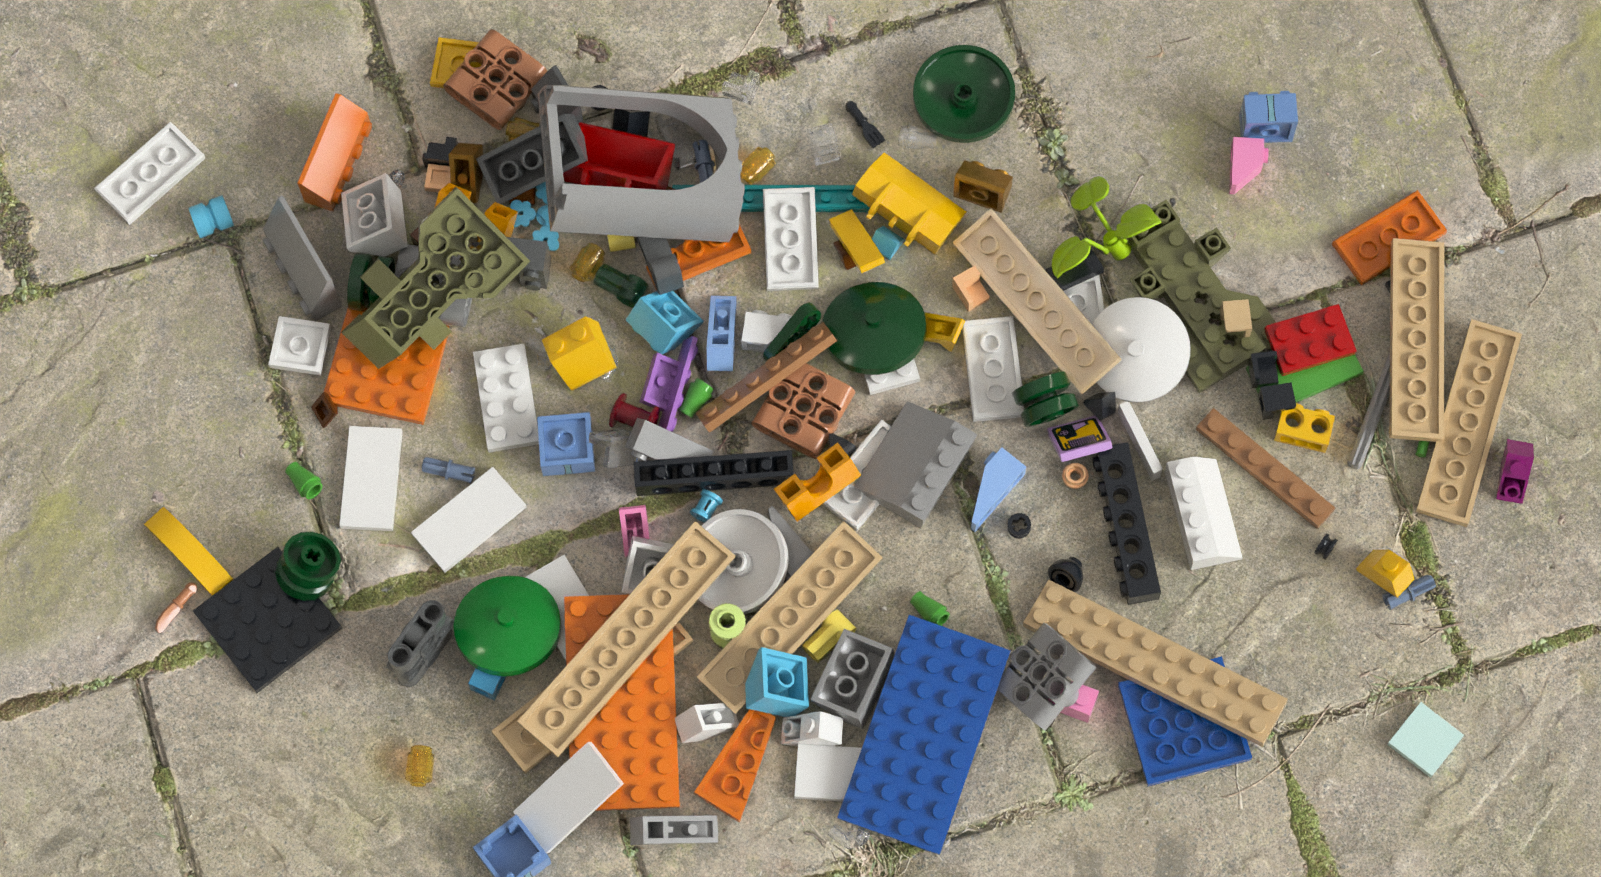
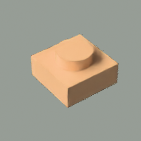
M428 164L424 185L425 191L439 192L445 185L451 183L450 166Z

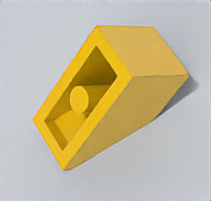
M1389 549L1372 550L1356 568L1359 573L1397 598L1414 580L1410 563Z

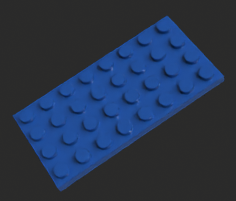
M909 615L837 819L940 855L1011 650Z

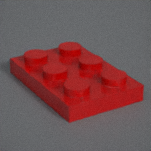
M1339 304L1270 324L1264 328L1272 351H1277L1278 357L1276 362L1281 376L1352 356L1357 352Z

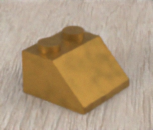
M964 160L955 175L953 197L988 209L992 208L994 211L1002 213L1012 187L1013 176H1010L1009 173L1001 169L992 170L986 168L978 161L969 162Z

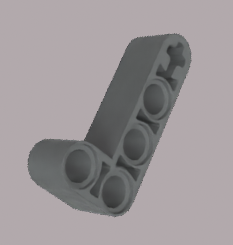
M636 237L658 294L662 295L684 287L679 263L675 254H672L667 239Z

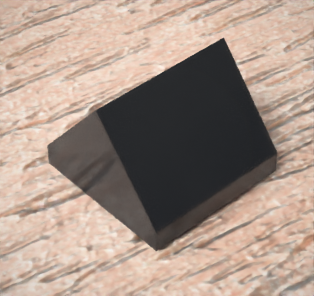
M1115 392L1097 393L1083 401L1084 405L1100 421L1116 412Z
M833 433L828 436L830 448L839 443L849 457L857 449L855 445Z

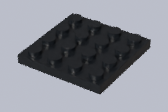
M276 547L193 610L200 622L256 693L260 692L342 629L340 623L320 598L304 601L293 598L282 590L277 583L275 575L277 562L282 555L279 547Z

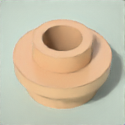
M1080 463L1067 465L1062 473L1064 484L1072 489H1079L1085 486L1089 477L1088 470ZM1073 473L1079 474L1080 479L1073 480L1071 479L1070 475Z

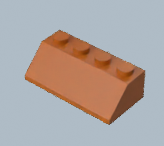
M338 93L334 95L297 182L305 203L329 211H334L336 204L339 205L341 203V193L344 192L342 190L344 184L350 181L353 174V163L355 159L358 160L362 153L363 146L361 144L363 139L369 136L372 129L368 112Z

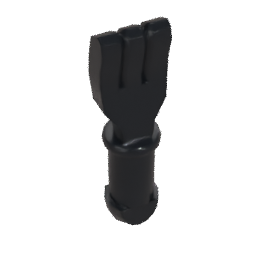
M847 101L845 105L846 111L857 122V126H861L862 135L871 148L874 149L877 145L883 143L885 138L874 125L868 123V118L862 114L857 104L853 101Z

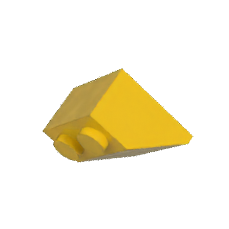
M587 316L542 339L551 364L572 391L617 368L599 322Z

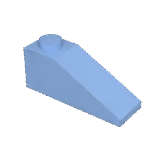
M711 296L706 347L707 371H733L737 296Z
M1002 447L997 453L993 451L984 462L986 466L971 523V530L974 532L977 531L1017 485L1026 472V466Z

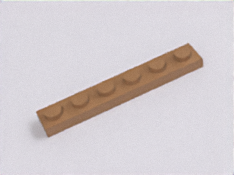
M821 322L819 325L811 328L801 338L790 343L787 348L776 356L768 359L758 369L747 374L744 379L733 387L725 390L715 400L704 405L696 415L710 433L837 341L824 322Z
M1213 408L1197 425L1196 430L1317 530L1334 512L1335 507L1216 409Z

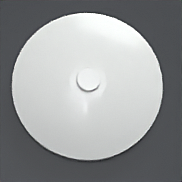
M1127 298L1105 308L1092 323L1095 329L1122 359L1096 382L1106 392H1115V397L1124 401L1147 402L1166 395L1183 378L1190 360V339L1181 319L1166 305L1149 298Z
M745 509L721 512L707 520L702 527L736 557L699 600L712 610L718 607V605L730 603L742 609L744 614H748L762 608L782 587L789 564L787 544L778 527L759 513Z

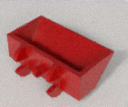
M583 122L578 123L585 137L588 161L564 172L565 182L579 185L666 190L670 179L675 143Z

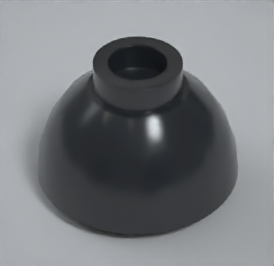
M1075 557L1057 560L1048 568V577L1051 581L1073 592H1077L1083 583L1082 563Z

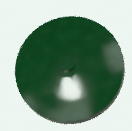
M972 45L950 46L930 56L917 72L913 86L914 107L921 122L935 135L952 142H977L995 134L1008 121L1015 103V84L1006 64L992 52Z
M868 282L850 287L830 303L823 317L824 324L837 340L827 348L828 353L839 365L859 374L879 375L900 369L916 357L926 338V318L921 304L910 292L890 283Z

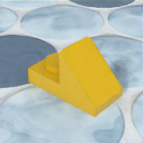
M925 313L927 329L925 341L939 343L949 352H952L965 320Z

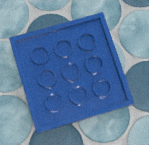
M1222 656L1209 659L1225 667ZM1130 680L1118 682V688L1147 787L1252 760L1247 739Z

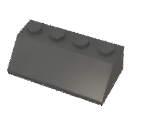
M563 114L558 117L563 173L588 161L585 137L574 114ZM541 126L476 158L495 201L499 204L546 182Z

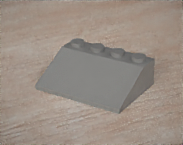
M283 195L278 197L263 228L266 235L263 242L269 253H276L278 259L275 260V263L282 274L287 272L290 278L287 284L294 295L299 293L302 298L299 304L305 315L311 314L314 321H317L341 308L342 305L330 275Z
M907 401L853 488L860 493L862 492L870 499L878 501L880 505L921 529L974 444L977 434L952 419Z

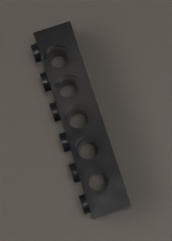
M1129 443L1115 444L1109 450L1096 453V457H1092L1094 472H1099L1101 481L1097 482L1100 497H1105L1106 506L1103 507L1105 522H1110L1112 531L1108 532L1110 546L1116 548L1117 556L1114 557V566L1116 572H1121L1122 581L1119 582L1121 597H1126L1128 605L1159 600L1161 590ZM1110 470H1117L1121 473V477L1112 478L1108 475V472ZM1120 494L1125 496L1127 501L1117 503L1113 497ZM1126 519L1132 523V526L1130 528H1123L1118 522ZM1132 544L1137 547L1138 551L1128 553L1125 551L1124 546ZM1133 569H1138L1143 573V577L1139 579L1133 578L1129 572Z
M792 450L634 462L637 496L701 492L703 489L715 491L778 486L794 474Z

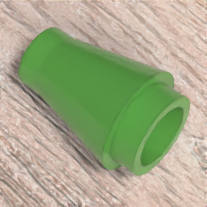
M696 378L694 383H690L682 405L678 410L692 418L713 397L711 393L714 389L704 381Z
M297 462L291 463L286 468L285 473L290 477L301 497L312 499L321 492L323 485L318 476L303 468Z
M921 591L912 597L910 603L915 607L923 620L940 626L948 620L950 613L947 611L946 606L924 595Z

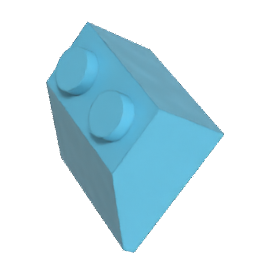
M656 291L641 297L626 318L632 329L637 334H640L653 350L660 354L676 349L704 322L674 291L659 295Z
M761 647L757 652L745 683L746 708L783 717L796 716L809 707L807 657Z

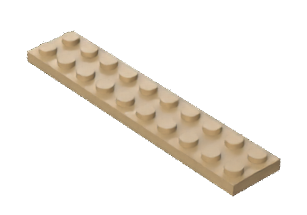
M695 521L520 717L517 723L559 758L735 559L736 555Z
M1049 579L1023 622V627L1033 632H1036L1045 622L1090 661L1261 747L1264 746L1288 701L1287 698Z

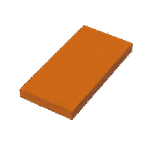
M1417 190L1334 240L1332 246L1358 282L1363 285L1391 268V241L1393 238L1433 242L1445 235L1447 229Z

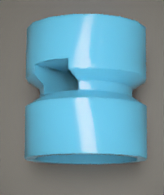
M223 195L209 200L208 205L199 203L188 208L200 238L214 234L215 228L222 231L234 226Z

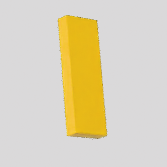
M852 209L829 219L831 228L861 273L885 263L883 255Z

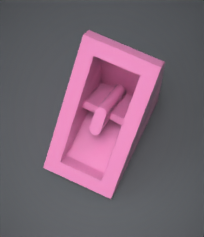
M645 505L619 508L625 557L628 556L632 536L650 539Z

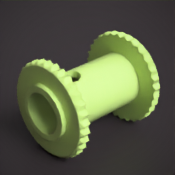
M730 603L715 607L708 619L711 630L710 636L714 643L722 648L733 638L739 636L746 624L742 609ZM728 624H729V625H732V626L729 627V628L723 627V626L728 625Z

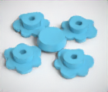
M546 182L536 186L538 190L536 197L543 199V202L547 205L540 207L537 213L531 208V204L528 201L522 203L520 200H514L510 207L518 211L514 227L520 225L527 227L530 224V220L536 217L542 227L540 231L535 230L532 236L534 239L532 240H547L549 250L556 251L559 248L558 232L550 231Z

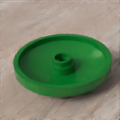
M500 576L480 583L462 599L454 617V636L463 657L476 669L495 676H515L535 669L553 653L561 635L560 612L553 596L539 583L520 576Z

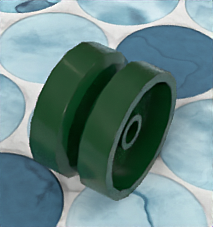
M356 253L351 264L347 288L348 308L351 310L363 311L368 304L370 307L379 298L360 278L374 263L369 254ZM384 256L377 258L395 274L394 258Z
M1066 372L1047 375L1029 382L1012 392L1016 405H1031L1021 413L1025 427L1053 421L1079 407L1075 394L1062 393L1070 386Z
M300 532L292 536L285 544L282 555L277 562L275 570L277 583L285 593L296 599L304 601L316 600L324 596L331 588L334 577L340 567L341 557L338 548L332 540L319 533Z

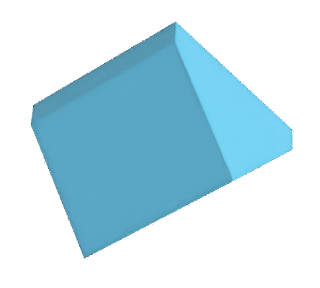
M885 226L878 228L872 238L881 254L891 260L905 241V239Z

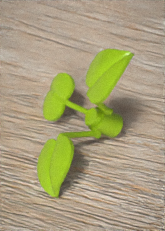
M1101 176L1093 177L1074 192L1071 197V205L1077 211H1082L1092 206L1108 231L1103 236L1104 246L1088 238L1080 240L1077 236L1065 240L1057 247L1052 257V270L1055 277L1058 279L1064 272L1084 261L1090 253L1091 246L1103 251L1105 255L1110 253L1117 261L1125 259L1132 250L1127 238L1162 223L1150 206L1139 204L1127 210L1121 217V223L1117 224L1116 231L1112 230L1096 205V202L1101 201L1108 195L1109 184Z

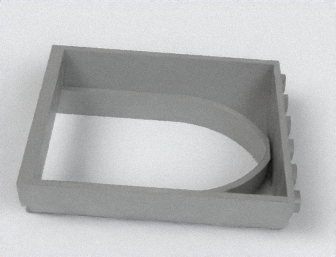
M545 85L539 91L538 103L550 231L729 242L733 233L738 232L745 187L740 178L742 162L738 159L739 138L735 134L737 117L733 114L732 99L565 85ZM557 105L650 111L676 118L696 130L714 150L716 172L695 186L678 190L564 184Z

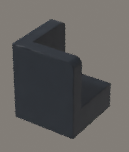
M615 109L612 129L647 137L650 111Z
M446 137L445 144L430 142L427 153H423L422 156L424 166L427 168L428 164L449 166V153L458 144L457 138Z
M1277 351L1252 353L1250 355L1248 369L1252 389L1277 385L1279 383L1276 368Z
M1292 382L1260 387L1258 400L1263 420L1273 419L1275 412L1296 408Z

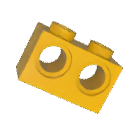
M1296 403L1295 409L1280 412L1274 441L1325 453L1329 445L1335 416L1330 415L1326 410L1315 409L1313 411L1305 409L1302 405ZM1294 419L1299 425L1291 427L1285 420ZM1320 425L1324 432L1316 433L1312 430L1311 426Z

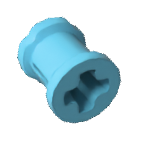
M703 489L701 491L702 497L696 507L690 510V514L697 520L705 523L711 518L717 506L722 504L723 500L715 493ZM709 503V505H708V507H707V509H706V511H705L704 508H705L706 504Z

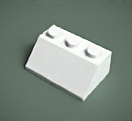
M386 173L341 193L346 245L349 252L387 256L408 247L401 190Z

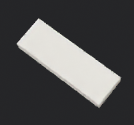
M1127 401L1120 404L1118 415L1151 481L1160 478L1162 466L1130 402Z

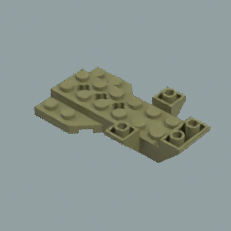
M455 187L419 223L418 259L399 278L380 259H377L360 276L379 298L362 315L359 314L341 333L378 369L400 356L419 336L434 350L452 332L438 317L456 299L494 298L530 260ZM477 236H479V239L477 240L479 242V245L477 247H474L473 245L468 247V244L470 243L468 240L471 237L476 238ZM461 255L459 258L461 263L458 266L455 264L450 266L451 256L457 257ZM442 273L440 277L442 282L439 285L436 282L431 284V277L434 274L439 275Z
M1164 200L1151 208L1162 223L1127 238L1136 259L1144 269V271L1130 278L1129 281L1141 298L1152 300L1164 298L1172 311L1183 322L1189 335L1191 347L1190 360L1185 374L1198 393H1201L1248 365L1252 353L1271 351L1272 349L1264 328L1267 325L1276 323V321L1258 296L1226 290L1211 269L1213 265L1231 250V247L1217 227L1196 239L1193 243L1180 225L1181 219L1169 202ZM1196 298L1204 299L1205 304L1203 305L1201 302L1196 304ZM1249 299L1252 322L1250 337H1244V331L1226 332L1224 320H1221L1220 315L1222 301ZM1210 320H1219V326L1215 323L1210 324ZM1225 340L1234 341L1233 347L1230 344L1225 345Z

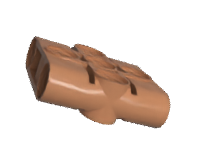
M490 29L478 45L466 54L465 60L446 81L443 88L451 97L492 127L502 130L517 110L525 106L527 98L532 93L531 89L546 74L547 69L499 32ZM508 58H513L517 61V63L508 64L505 60ZM471 62H478L482 66L474 68L469 64ZM496 76L502 81L494 83L490 78ZM513 91H517L521 93L522 96L515 98L512 97L510 93ZM476 95H483L486 100L477 101L474 97Z
M806 363L769 390L768 396L751 424L754 428L810 458L817 459L829 440V434L837 430L838 422L856 392L846 383ZM814 382L823 385L819 390H813L809 386ZM778 392H783L787 394V397L783 400H778L774 395ZM801 404H807L810 406V409L806 412H801L797 407ZM823 416H830L833 418V421L829 424H824L820 419ZM788 426H795L798 429L793 434H788L784 431Z

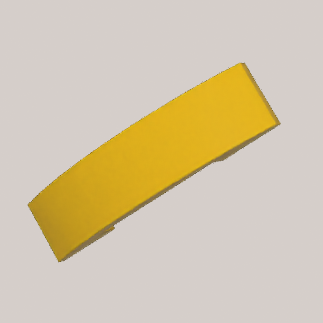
M162 507L144 523L145 527L169 549L212 596L234 580L205 547L165 507Z

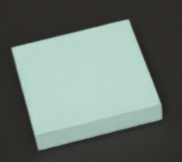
M1420 702L1387 745L1431 778L1463 738L1464 734Z

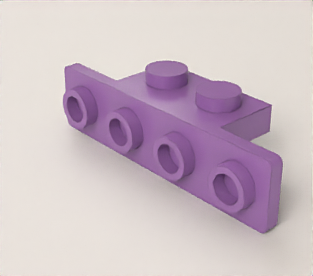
M694 336L683 341L677 361L660 353L653 355L640 398V403L652 408L655 406L659 407L662 415L658 426L671 432L677 423V418H675L677 409L681 406L684 399V394H682L684 385L688 382L691 375L689 367L698 351L696 346L698 338Z

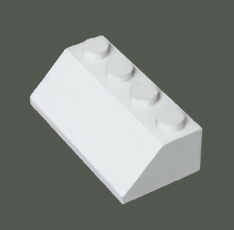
M1189 457L1167 462L1165 475L1190 570L1241 560L1242 554L1217 460Z

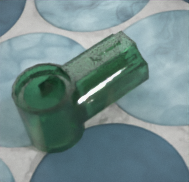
M605 263L599 267L593 280L595 285L614 294L621 303L630 308H634L649 287L648 283L634 274L626 275Z

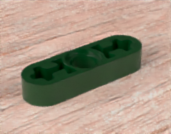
M805 303L797 309L764 351L763 358L765 361L776 356L787 348L790 343L801 338L818 324L821 319V312L813 303Z

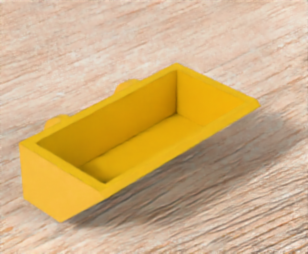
M885 152L867 169L855 185L852 193L853 196L870 207L866 218L871 220L878 213L889 221L888 226L891 228L896 226L908 235L904 242L905 246L909 247L915 240L933 254L938 252L967 213V211Z

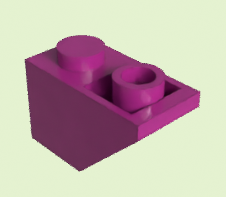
M1507 439L1501 461L1496 499L1523 504L1534 460L1532 443Z

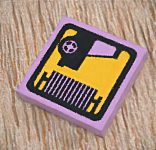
M1096 416L1047 428L1048 436L1061 462L1112 448L1111 439Z

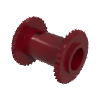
M622 393L615 401L610 413L609 426L611 428L615 427L617 422L633 427L637 418L657 425L660 409L658 406H655L649 412L626 403L627 394Z

